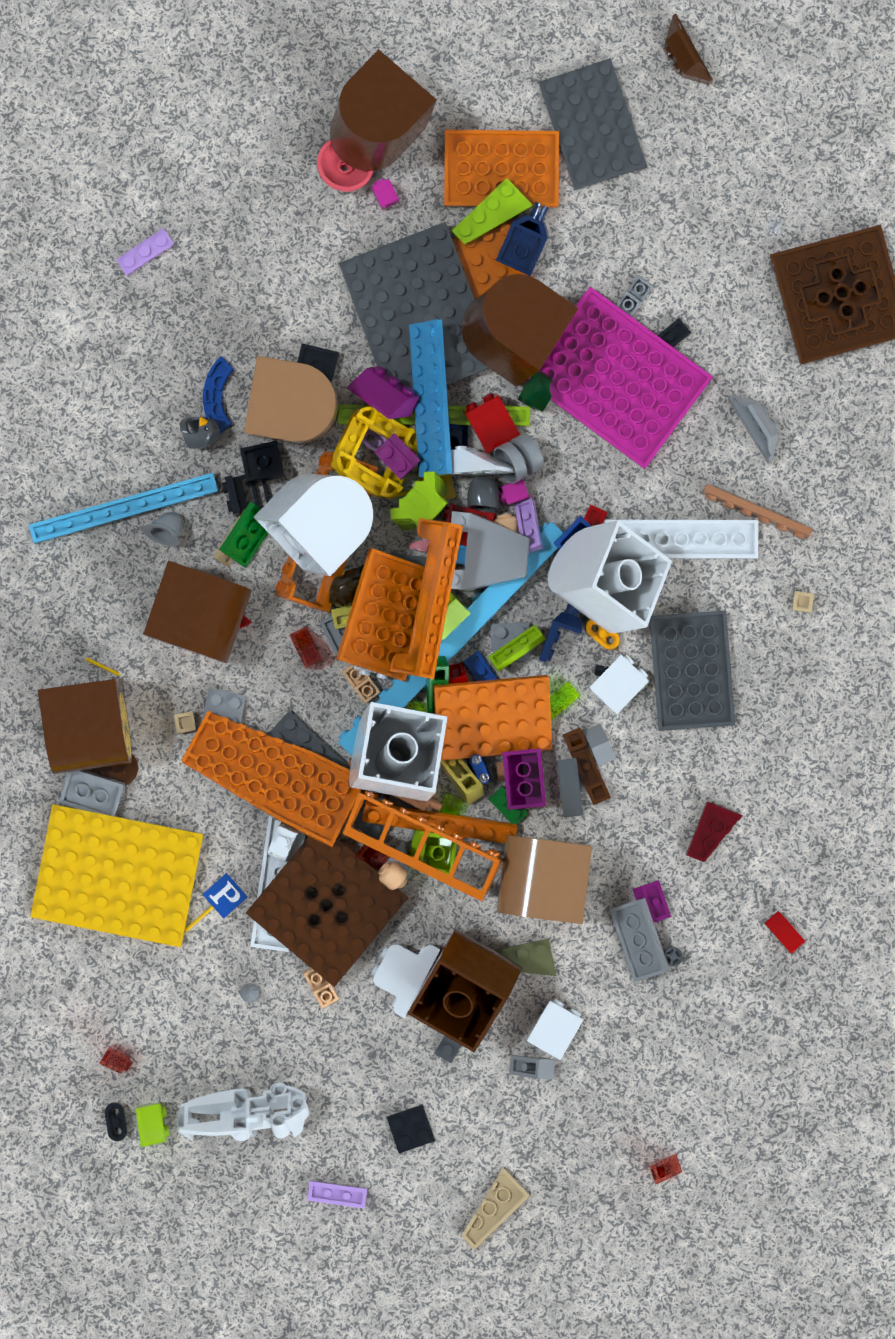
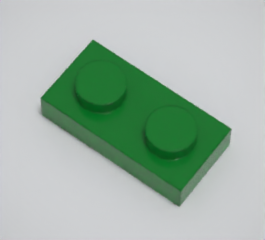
M502 786L488 798L511 824H518L528 814L524 808L508 810L506 790Z

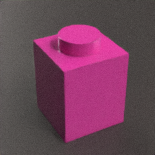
M382 178L374 182L372 191L381 210L399 202V198L389 179L384 180Z
M523 479L515 484L510 483L501 486L502 491L499 492L502 503L506 502L507 506L529 498Z

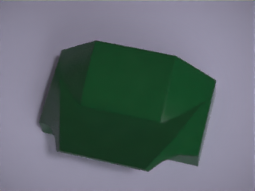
M538 371L528 380L518 400L533 410L537 409L543 412L552 398L550 384L553 379Z

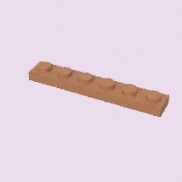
M706 484L702 492L709 501L716 502L718 500L728 509L733 510V508L741 510L740 513L747 517H751V515L758 517L759 522L767 525L772 523L776 525V529L783 532L787 530L793 532V536L796 538L808 539L813 530Z

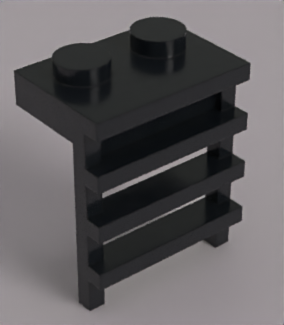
M232 475L226 476V482H222L224 493H228L230 499L226 501L228 511L233 512L234 516H239L248 506L242 479H246L245 475L236 477ZM264 481L262 485L266 503H268L270 498L266 481ZM255 483L251 484L255 505L262 509L265 505H259Z

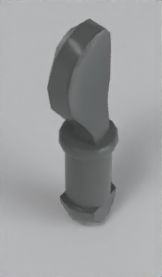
M490 756L481 757L485 762L484 765L489 774V780L496 782L498 777L494 771L493 763L489 760Z

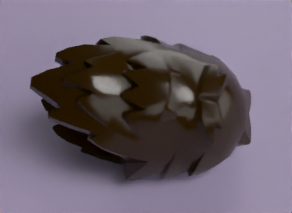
M364 564L357 568L346 570L344 575L333 579L330 586L329 603L342 607L352 606Z

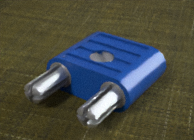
M473 755L471 758H468L467 764L469 769L482 785L486 784L490 778L482 758L479 755Z

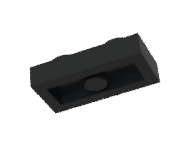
M678 318L657 336L674 348L689 336L691 331Z

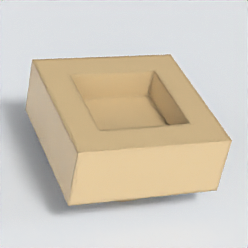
M794 591L792 611L811 613L814 594Z
M193 711L174 715L177 734L197 730Z

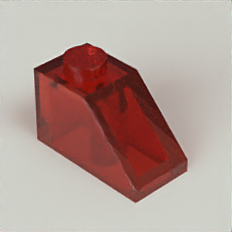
M307 627L289 635L306 669L323 661Z
M112 1044L99 1064L121 1074L124 1070L127 1072L133 1064L131 1061L132 1055Z

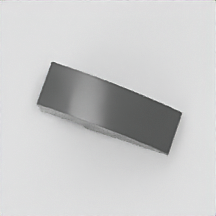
M576 758L557 760L564 818L581 816L583 812Z

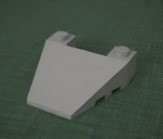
M452 511L451 523L462 525V532L468 533L464 571H454L451 589L471 591L526 577L530 538L478 514Z

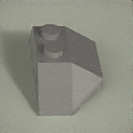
M735 395L729 396V403L767 463H770L774 457L779 435L777 423L774 420H770L767 415L769 413L768 409L764 404H760L759 401Z

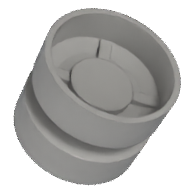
M526 433L494 449L495 458L514 467L515 473L502 474L511 484H515L526 478L527 475H532L543 468L544 462L541 451L532 437Z

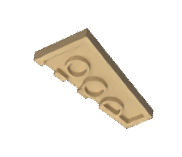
M505 1168L501 1170L498 1178L461 1235L474 1250L530 1197L529 1193Z

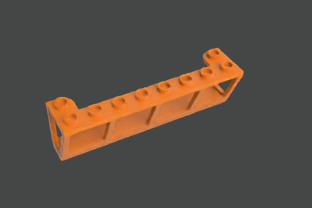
M324 451L319 458V468L315 474L327 475L328 471H334L331 465L334 452ZM356 459V462L377 473L378 467ZM288 556L287 562L282 567L283 574L281 580L278 581L275 588V596L329 613L332 603H329L330 586L335 577L342 576L347 559L331 576L324 575L316 601L311 603L293 596L296 581L292 580V576L298 564Z
M422 518L418 520L417 533L419 537L430 540L409 652L408 654H395L391 662L390 671L434 679L461 540L462 525Z
M367 790L359 792L342 834L480 901L485 899L504 859L500 857V852L494 849L484 851L480 849L481 845L473 841L469 844L463 841L464 837L457 833L451 835L445 832L446 828L438 824L435 827L428 824L429 820L424 817L418 816L416 818L411 816V811L403 807L399 810L393 807L394 803L389 800L383 799L381 801L378 798L379 794ZM364 800L390 812L379 840L352 828ZM395 815L425 829L414 857L384 843ZM430 832L460 845L449 874L419 860ZM465 849L493 861L482 890L454 877Z

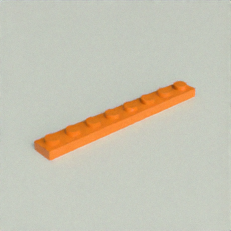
M366 801L362 822L385 825L390 812ZM393 806L399 810L401 808L400 806ZM403 807L411 811V816L416 818L418 816L424 817L429 820L428 824L434 827L438 824L446 828L445 832L451 835L457 833L466 838L505 843L506 835L516 836L517 824ZM398 815L394 816L391 826L425 831L423 827Z

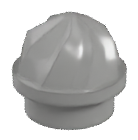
M245 984L240 990V996L245 1002H254L259 997V989L255 984Z

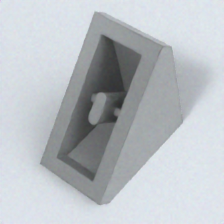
M600 724L583 731L598 767L616 759L610 742Z

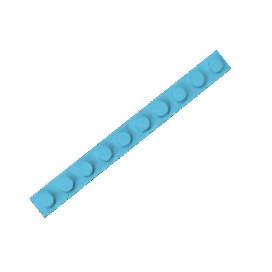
M210 473L29 525L33 543L36 544L219 491L214 474Z

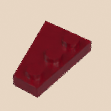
M706 801L686 855L705 862L743 815Z

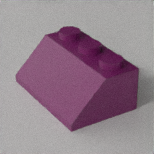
M380 366L366 368L347 388L388 419L411 416L420 397L414 393L412 388L404 386L397 377L390 376Z
M541 748L502 752L508 810L546 806Z

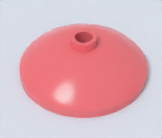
M330 140L319 151L317 157L318 173L322 180L333 189L344 192L358 190L367 184L373 174V171L358 170L343 162L335 153ZM341 167H346L347 171L341 170Z

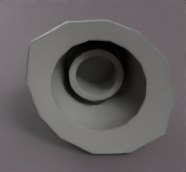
M167 512L151 524L145 525L142 531L148 538L166 546H178L181 543L179 537L183 530L182 518L176 512Z

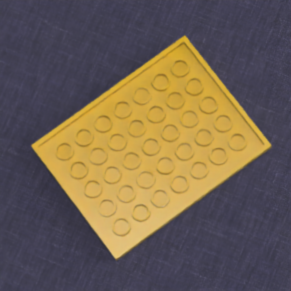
M52 804L30 917L182 947L204 834Z

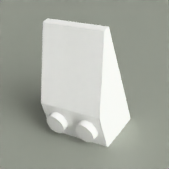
M455 446V450H451L452 474L479 476L515 473L514 467L485 452L477 451V448Z

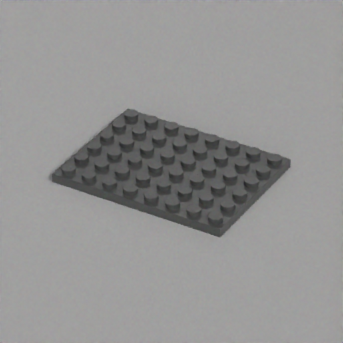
M446 222L339 263L376 365L383 367L390 376L397 377L404 386L413 389L409 325L436 319L442 320L446 385L490 369L469 352L463 340L462 319L466 309L475 299Z

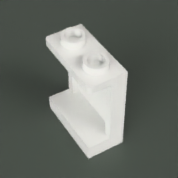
M620 655L589 687L616 715L649 682L646 679L648 675L641 668L637 670L633 666L634 661L627 655L624 657Z
M554 999V1001H548L526 1040L561 1060L583 1019L580 1017L581 1013L572 1008L568 1011L563 1008L564 1003Z

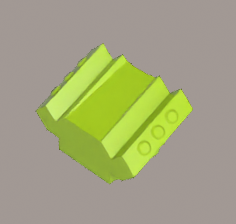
M435 471L424 472V481H415L414 487L407 495L399 499V508H390L391 520L403 531L414 530L418 526L419 518L434 520L448 504V501L444 499L447 494L446 483Z

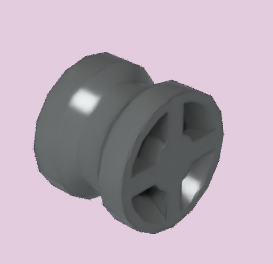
M668 947L664 950L668 965L677 966L681 963L683 954L678 948Z

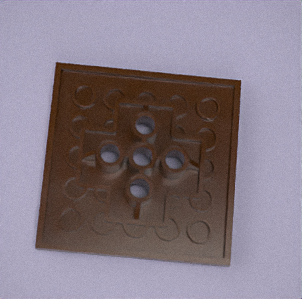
M881 224L769 255L800 365L895 340V274ZM832 271H838L841 274V278L834 279ZM855 285H863L864 292H857L855 289ZM843 289L846 292V297H839L837 290ZM818 295H826L828 301L826 303L820 302ZM842 308H849L851 315H843Z
M308 837L247 910L246 914L335 987L409 897L398 888L395 890L387 888L380 882L378 872L339 839H336L333 847H330ZM337 885H342L345 888V893L341 896L336 895L334 892V888ZM314 887L317 889L318 895L316 898L308 896L307 891L309 888ZM324 900L332 902L333 907L331 910L323 909L322 902ZM339 912L347 914L348 919L346 922L341 923L337 920ZM314 914L320 917L318 925L310 923V917Z

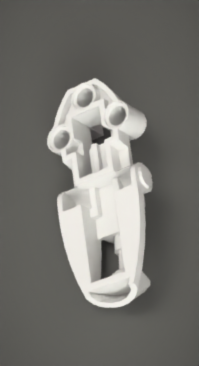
M278 1082L273 1084L270 1090L263 1091V1096L251 1098V1092L247 1089H234L205 1095L180 1106L177 1131L193 1141L194 1135H232L235 1140L245 1141L250 1137H256L257 1130L272 1128L276 1138H285L289 1135L290 1131H292L295 1138L303 1131L304 1120L309 1116L306 1094L299 1089ZM288 1108L287 1111L275 1112L273 1115L271 1113V1110ZM192 1113L220 1114V1120L200 1123V1120L193 1119Z

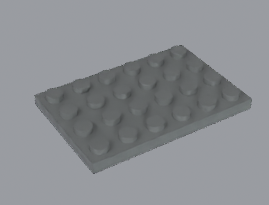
M611 58L538 83L554 131H559V146L574 190L647 167Z
M726 610L651 616L650 632L658 731L735 725Z

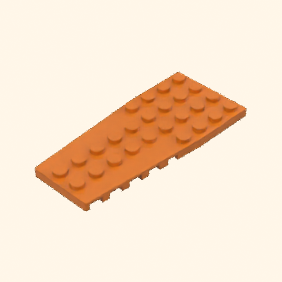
M207 711L182 758L183 764L264 813L330 847H333L355 804L359 792L362 791V789L349 786V769L312 751L294 744L291 745L279 738L266 735L259 730H253L244 724H238L226 717L215 715L211 711Z

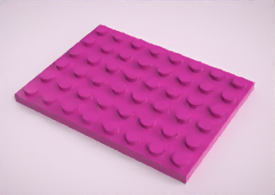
M589 287L576 305L579 309L540 371L553 379L550 384L551 401L645 470L713 376L592 287Z

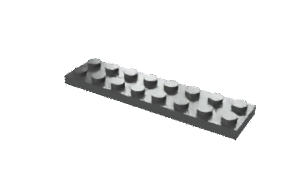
M290 711L267 734L291 745L294 744L319 754L350 770V766ZM379 794L378 798L382 801L384 798ZM364 800L354 824L365 834L379 840L385 825L362 822L365 802L367 801Z

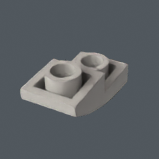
M638 275L616 306L632 317L654 286Z

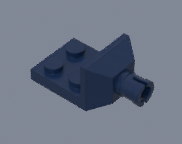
M536 201L530 215H525L512 222L496 258V261L528 276H531L545 243L549 239L546 223L543 222L549 207L543 205L539 213L538 211L542 204Z
M569 603L566 610L561 612L552 621L538 662L546 664L547 661H551L555 651L551 649L553 642L557 644L561 634L558 629L578 636L581 635L580 611Z

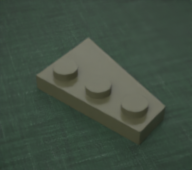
M549 938L494 950L522 966L521 972L557 976Z

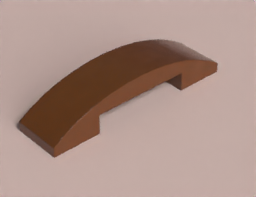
M579 727L563 734L571 757L577 760L578 773L592 804L596 805L611 798L581 728Z

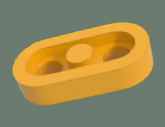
M590 619L585 627L587 634L607 650L615 649L620 642L619 635L617 633H609L599 625L597 632L592 631L591 627L596 623ZM607 637L613 638L612 644L606 642Z

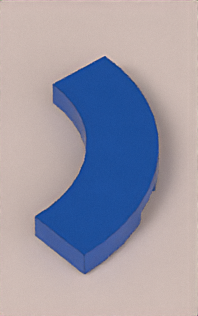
M222 356L215 361L208 372L203 388L205 415L216 420L220 428V435L232 425L224 412L222 392L226 380L234 371Z

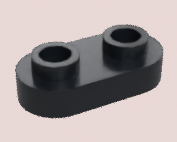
M118 1102L110 1103L105 1109L108 1136L113 1141H121L128 1133L125 1110ZM112 1109H118V1115H113ZM117 1127L121 1129V1134L119 1135L114 1131Z

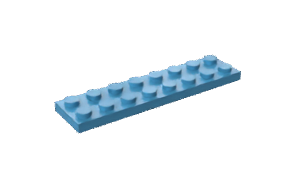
M436 319L409 325L413 390L415 394L420 396L415 406L418 458L421 460L418 463L420 478H424V472L435 471L438 476L452 474L442 320Z

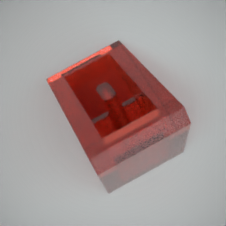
M365 844L355 856L357 859L365 861L379 870L390 858Z
M677 1154L648 1163L655 1184H659L682 1173Z

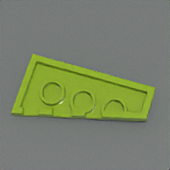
M506 178L452 230V233L466 245L511 218L513 219L520 213L532 208L533 205Z

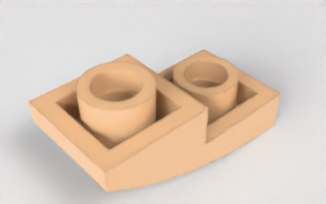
M350 665L341 671L364 703H367L380 693L370 677L359 674V670L354 669V665Z
M312 968L303 972L321 1008L339 1000L332 985Z

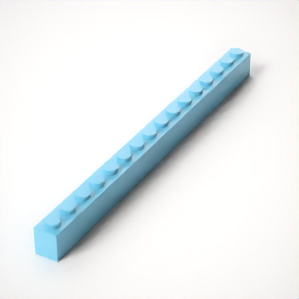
M552 521L549 524L545 522L540 527L543 549L528 554L526 577L487 586L483 593L479 591L472 598L474 602L469 607L465 605L471 614L444 640L441 639L438 656H445L447 662H449L558 549L554 542L563 532ZM408 674L405 682L394 679L392 681L394 685L389 690L385 688L378 695L380 699L377 703L405 708L426 686V678ZM360 715L352 722L354 726L351 730L348 731L346 729L338 737L340 739L338 743L351 756L361 720Z

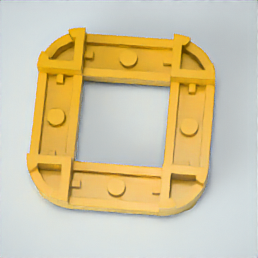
M373 407L359 408L351 415L336 446L331 463L332 468L340 476L356 481L366 492L375 497L387 498L394 496L403 489L401 485L404 478L400 480L388 466L382 477L356 462L354 457L368 428L386 439H389L395 433L416 455L418 454L416 431L412 427L407 428L394 419H388Z

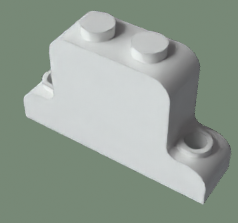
M392 944L389 948H384L380 956L383 960L380 965H375L371 974L374 975L373 981L377 987L396 996L391 1006L394 1007L397 1015L403 1018L406 1017L440 948L431 944L423 945L418 954L399 944Z

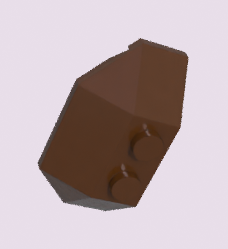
M675 13L672 16L665 40L664 52L668 58H672L674 64H672L677 74H681L682 78L710 85L713 78L678 15Z

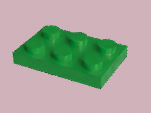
M252 502L248 504L219 548L221 552L244 568H246L268 534L254 518L261 508Z

